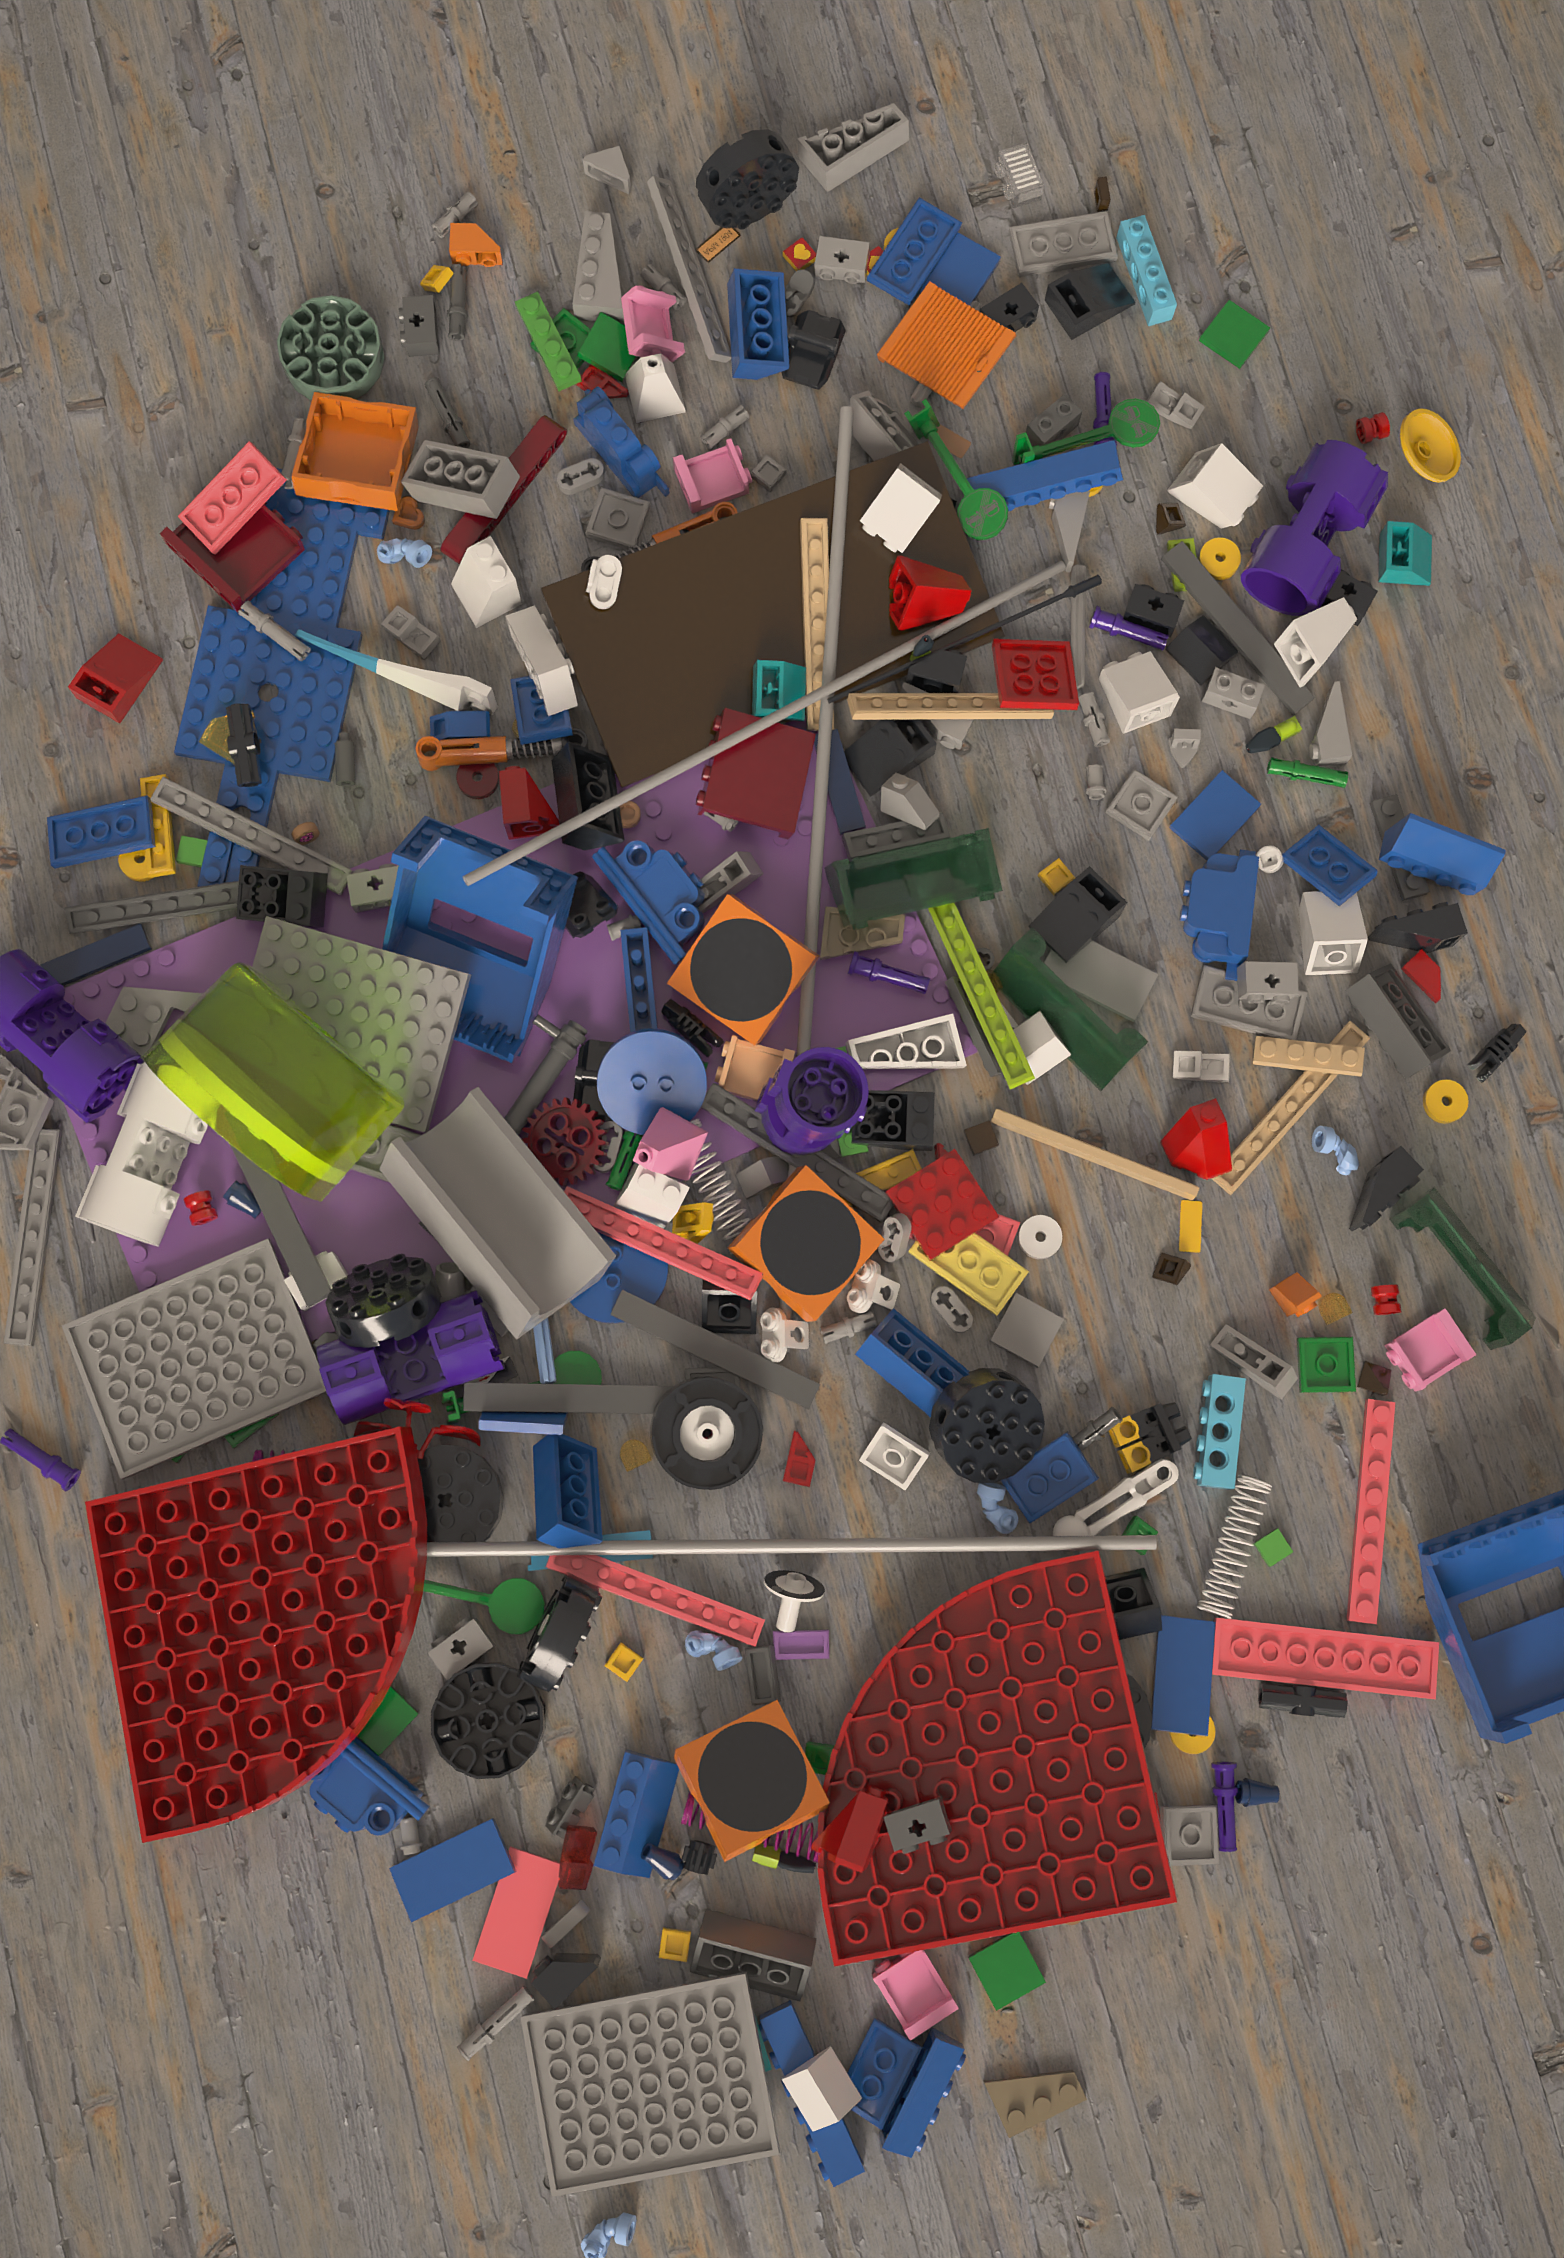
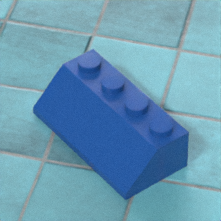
M734 268L727 283L732 378L758 380L788 370L789 353L784 273Z
M1409 813L1385 831L1379 860L1388 863L1393 868H1402L1410 871L1414 876L1428 878L1440 886H1449L1459 890L1461 894L1473 896L1487 887L1506 850Z
M894 1308L855 1353L866 1365L875 1370L930 1418L932 1408L943 1389L954 1381L956 1383L962 1377L969 1375L968 1372H970Z
M548 1434L533 1446L536 1538L538 1541L559 1549L600 1544L603 1538L597 1448L564 1434Z
M628 1749L625 1751L593 1866L620 1874L650 1878L652 1867L641 1858V1852L648 1843L659 1846L679 1773L677 1763Z
M931 2027L922 2046L925 2050L886 2129L881 2130L879 2133L883 2149L912 2158L915 2151H921L926 2140L924 2132L928 2124H934L939 2114L940 2108L937 2105L941 2097L946 2098L953 2084V2081L950 2080L955 2069L957 2071L961 2069L966 2058V2054L963 2053L965 2049L962 2043Z

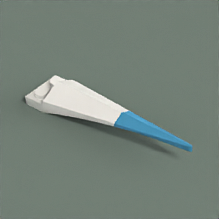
M299 629L295 636L457 711L466 710L471 705L470 707L474 711H489V714L493 715L498 707L492 688L470 677L429 671L378 659L336 645Z

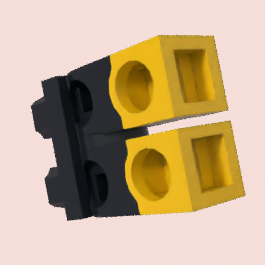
M1175 1402L1164 1405L1160 1403L1124 1417L1121 1423H1118L1108 1431L1115 1448L1140 1437L1143 1438L1142 1441L1117 1451L1127 1474L1133 1473L1181 1450V1446L1192 1439L1186 1426L1173 1431L1169 1421L1181 1416Z

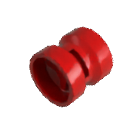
M1384 412L1374 414L1372 418L1363 417L1356 420V433L1362 444L1372 442L1374 438L1383 439L1390 435L1389 420Z
M209 1190L190 1194L183 1199L185 1206L190 1209L189 1219L192 1226L202 1225L218 1218L216 1209L210 1204L213 1198Z
M1398 1285L1371 1287V1296L1375 1298V1305L1373 1306L1374 1315L1402 1312L1401 1304L1397 1301V1295L1399 1294Z

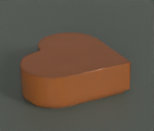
M405 496L401 498L398 511H395L392 522L394 525L417 530L423 527L425 518L423 512L418 509L416 500L411 496Z

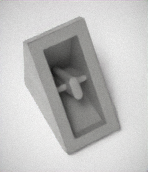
M619 146L592 153L583 158L584 174L626 194H630V175Z
M773 1156L761 1159L737 1173L736 1177L746 1200L782 1185L788 1178L789 1164L779 1157Z

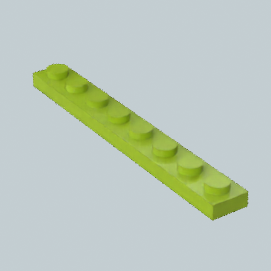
M951 894L927 904L928 911L1010 1090L1035 1079Z

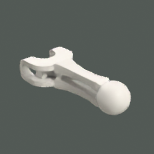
M1160 1459L1149 1464L1132 1477H1124L1107 1493L1076 1510L1074 1516L1067 1515L1060 1518L1054 1525L1053 1536H1096L1119 1518L1144 1507L1148 1499L1174 1484L1179 1475L1177 1466L1169 1460ZM1164 1466L1168 1468L1169 1473L1162 1480L1157 1477V1470ZM1128 1492L1131 1493L1132 1497L1098 1521L1088 1526L1084 1522L1088 1517Z

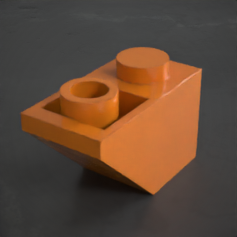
M450 223L449 252L452 264H461V266L483 265L486 267L503 265L500 246L476 223Z
M1298 1272L1269 1289L1287 1317L1295 1314L1297 1317L1306 1314L1318 1306L1315 1301L1322 1297Z

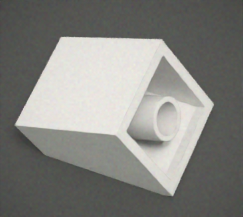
M1220 443L1196 452L1167 491L1222 529L1229 526L1234 527L1242 521L1244 511L1256 502L1259 497L1257 494L1263 485Z
M900 463L861 518L860 522L864 524L862 528L874 537L876 534L885 540L883 544L891 551L896 553L899 550L903 553L940 502L942 494Z
M491 536L467 548L451 585L475 627L478 628L520 606L522 603L516 579Z
M1344 597L1293 620L1274 643L1299 687L1304 686L1356 622L1357 618L1354 610L1348 605Z
M1151 651L1144 654L1141 652L1134 653L1126 661L1120 663L1118 661L1110 662L1103 667L1099 676V681L1123 734L1171 716L1180 698Z
M1321 891L1303 892L1299 906L1305 975L1358 973L1368 938L1357 892L1341 906H1338Z
M635 1162L613 1207L664 1229L678 1212L690 1187L674 1177L650 1171Z

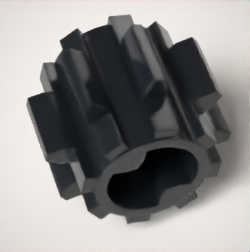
M691 1839L689 1846L685 1845L681 1859L685 1861L683 1868L694 1873L708 1875L709 1869H714L717 1854L714 1853L715 1846Z

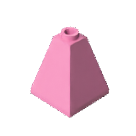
M662 1107L642 1137L633 1161L650 1171L688 1181L708 1132Z

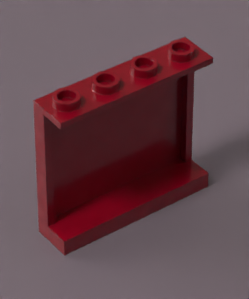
M266 502L216 555L211 553L184 523L180 524L173 532L166 527L159 533L165 544L237 613L242 609L241 606L246 601H251L305 550L301 541L303 536L293 526L290 528L283 523L285 519L275 509L269 510L265 506Z
M724 708L721 714L716 715L714 718L712 730L716 731L714 740H710L708 746L761 718ZM775 723L711 757L709 764L704 766L701 780L705 782L703 790H699L695 805L699 806L697 815L701 816L704 812L723 816L779 832L778 837L788 840L795 833L816 734L781 723Z

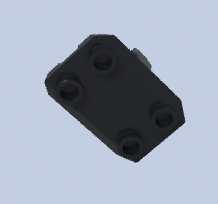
M812 310L804 311L797 316L796 322L791 326L788 335L789 369L781 372L783 379L817 390L828 381L846 332L840 319L826 317Z
M581 871L573 874L578 879L565 926L573 939L588 935L594 931V927L603 921L607 922L618 912V905L596 880Z
M590 1039L579 1048L573 1100H580V1107L584 1103L589 1104V1112L593 1110L598 1111L599 1113L595 1120L613 1121L605 1112L600 1102L597 1091V1074L603 1056L615 1042Z

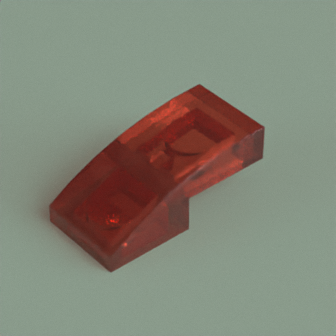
M568 1825L559 1867L558 1886L560 1889L586 1890L594 1865L590 1860L598 1833L594 1827Z

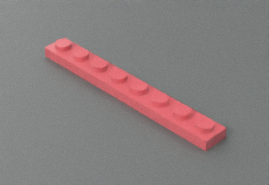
M566 1186L564 1190L565 1194L597 1232L748 1300L752 1299L763 1277L761 1272Z
M1374 1399L1365 1400L1346 1621L1377 1624L1395 1402Z
M597 1555L549 1556L545 1568L564 1575L569 1572L598 1586L600 1589L756 1647L765 1619Z

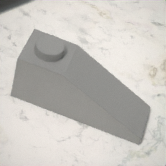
M1090 491L1067 494L1060 499L1051 498L1049 509H1053L1051 520L1062 561L1066 566L1065 572H1071Z
M1340 681L1334 682L1328 691L1312 742L1309 745V755L1311 760L1314 759L1315 766L1345 765L1352 757Z
M905 682L901 688V693H927ZM920 719L943 746L961 750L974 722V719Z
M736 851L701 878L704 884L701 888L704 891L705 898L703 903L697 908L702 913L721 903L727 894L734 895L763 875L750 852Z
M1227 1324L1210 1344V1347L1258 1385L1281 1400L1298 1379L1291 1365Z

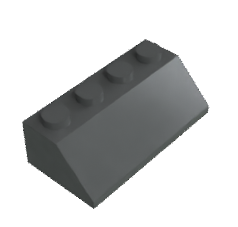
M1391 963L1369 973L1345 990L1349 995L1350 1003L1360 1011L1364 1017L1365 1025L1370 1030H1373L1379 1039L1381 1048L1390 1055L1396 1070L1405 1079L1418 1073L1451 1051Z
M705 1909L690 1972L710 1978L747 1972L751 1989L801 2001L812 1966L816 1938L802 1933L779 1929L776 1926L752 1922L749 1919L726 1915L719 1911Z

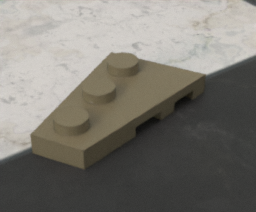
M825 906L820 960L853 954L854 951L862 952L902 943L905 915Z
M1073 2070L1041 2073L1027 2077L1016 2076L1002 2080H983L1009 2138L1087 2100Z

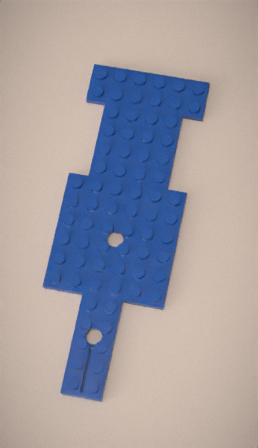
M285 481L284 485L266 501L267 504L265 506L271 511L273 509L277 510L285 519L283 523L289 528L293 526L303 536L301 541L305 550L250 602L264 614L269 613L273 616V620L293 636H295L299 629L336 645L359 652L362 633L360 631L338 628L358 535L384 540L390 510L296 496L294 488H284ZM208 605L174 753L176 756L225 764L216 803L232 811L238 807H246L251 813L250 820L267 828L279 773L331 782L335 765V742L339 741V733H342L356 664L295 636L311 648L310 653L305 652L308 656L301 662L265 633H259L255 629L256 626L243 616H240L235 610ZM265 684L278 687V696L272 698L269 702L259 698V690ZM241 703L251 706L254 731L258 735L261 748L258 759L262 784L258 786L239 787L237 785L234 759L231 758L227 745V737L230 736L226 707L232 704ZM210 831L197 886L239 881L240 865L258 867L261 856Z

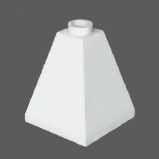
M661 353L641 357L627 371L625 380L636 423L686 412L675 366Z

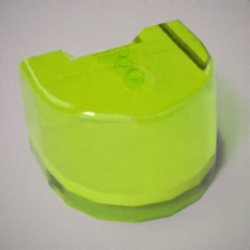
M235 963L142 1056L147 1066L163 1084L227 1142L288 1188L320 1202L336 1184L340 1183L345 1174L404 1108V1100L401 1095L353 1056L301 1010L271 980L245 963Z

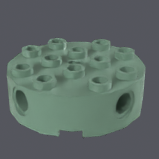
M333 295L311 298L302 303L301 308L295 310L292 315L289 314L283 321L277 339L280 362L285 375L294 389L311 401L314 392L351 397L353 399L366 394L379 379L385 360L379 330L372 317L353 300Z

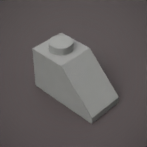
M895 773L882 785L881 812L923 830H926L939 817V811L919 782Z

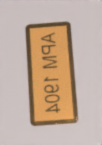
M720 228L695 250L709 263L737 240L741 234L735 228Z

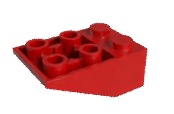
M118 633L82 665L68 688L78 700L120 724L163 659Z

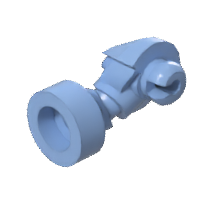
M395 538L389 541H381L377 547V555L379 560L386 564H395L405 555L406 560L410 564L420 568L430 560L432 548L423 540L413 541L406 538Z
M1318 1126L1312 1136L1313 1150L1325 1154L1330 1153L1332 1150L1336 1151L1335 1155L1339 1163L1336 1170L1342 1175H1349L1351 1170H1358L1359 1161L1356 1149L1351 1144H1348L1344 1138L1341 1140L1332 1127Z
M979 1483L977 1494L981 1498L982 1507L985 1508L982 1512L986 1515V1518L1000 1533L1008 1534L1012 1532L1018 1524L1016 1511L997 1504V1502L1004 1499L1006 1487L998 1483Z
M695 1630L686 1637V1651L693 1657H700L715 1651L712 1660L718 1671L730 1668L742 1660L738 1647L729 1645L724 1639L721 1640L722 1636Z
M623 2212L616 2218L604 2219L600 2224H597L582 2240L581 2248L586 2258H605L611 2236L614 2237L615 2243L629 2246L635 2233L636 2215Z

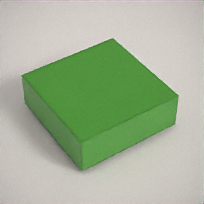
M181 836L176 862L202 867L208 840Z
M1278 1528L1253 1543L1268 1567L1273 1566L1293 1553V1550Z

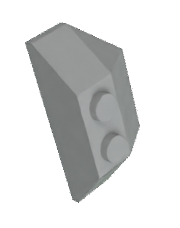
M869 390L851 396L850 407L853 408V436L874 461L922 443L896 411L883 401L874 398V394Z

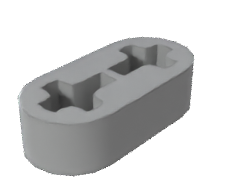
M594 458L586 459L564 468L557 475L558 488L562 493L572 495L593 487L604 479L603 464ZM593 468L597 475L592 476L588 469ZM569 477L570 480H573V485L569 486L568 483H565V478Z
M614 1121L605 1122L600 1126V1129L610 1131V1128H615V1133L618 1134V1137L611 1139L610 1145L602 1146L601 1148L603 1151L604 1149L608 1150L607 1157L611 1162L605 1163L604 1167L594 1164V1169L600 1173H607L612 1170L622 1144V1128ZM602 1136V1140L607 1141V1136Z
M897 1213L887 1218L884 1222L881 1236L885 1240L878 1247V1251L886 1262H894L903 1257L906 1252L912 1226L905 1214Z
M945 1286L934 1290L930 1298L931 1305L953 1332L964 1333L968 1331L972 1326L973 1316L954 1291ZM938 1293L942 1295L947 1293L950 1296L947 1300L952 1307L950 1310L943 1303L937 1304ZM953 1310L959 1316L965 1315L967 1317L965 1320L966 1327L962 1325L956 1327L954 1325L956 1318L951 1313Z
M582 1899L579 1900L541 1936L542 1940L549 1948H552L591 1910Z

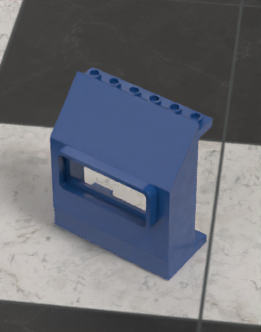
M424 816L392 853L391 862L399 866L382 949L471 974L454 1040L512 1063L516 1056L520 1057L533 1027L532 1022L538 1015L551 984L578 877L524 856L467 886L463 880L464 875L511 850ZM435 899L532 937L533 942L528 961L433 923L431 917Z
M1564 1489L1418 1544L1426 1605L1466 1705L1482 1739L1504 1744L1531 1735L1532 1731L1529 1724L1564 1711V1607L1474 1641L1470 1637L1458 1607L1462 1602L1555 1567H1559L1564 1579Z

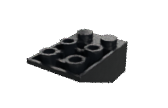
M1109 263L1073 271L1048 284L1045 302L1071 340L1136 303Z
M886 719L876 723L848 747L844 753L848 767L871 797L880 791L882 785L895 773L904 775L933 756L937 743L919 719Z
M240 865L236 919L265 922V918L268 916L296 925L324 927L328 873Z
M1089 866L1072 880L1028 927L1067 963L1121 916L1128 902Z
M1442 902L1432 906V910L1423 912L1422 909H1416L1408 912L1407 916L1398 919L1397 915L1381 920L1382 923L1374 927L1375 930L1368 936V939L1372 942L1414 951L1422 949L1425 953H1431L1453 947L1468 932L1458 903L1448 905V902Z
M868 1090L865 1116L862 1122L857 1121L852 1127V1144L899 1150L933 1151L935 1092Z
M1402 1146L1387 1154L1367 1173L1349 1228L1351 1231L1358 1228L1364 1230L1368 1226L1370 1227L1382 1216L1379 1211L1384 1212L1387 1208H1391L1401 1199L1398 1195L1399 1193L1402 1195L1405 1191H1409L1421 1180L1418 1175L1424 1169Z

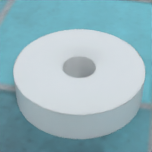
M1032 1216L1019 1229V1246L1031 1258H1049L1061 1246V1228L1054 1219L1048 1216ZM1036 1233L1044 1234L1045 1240L1043 1242L1037 1241L1035 1238Z

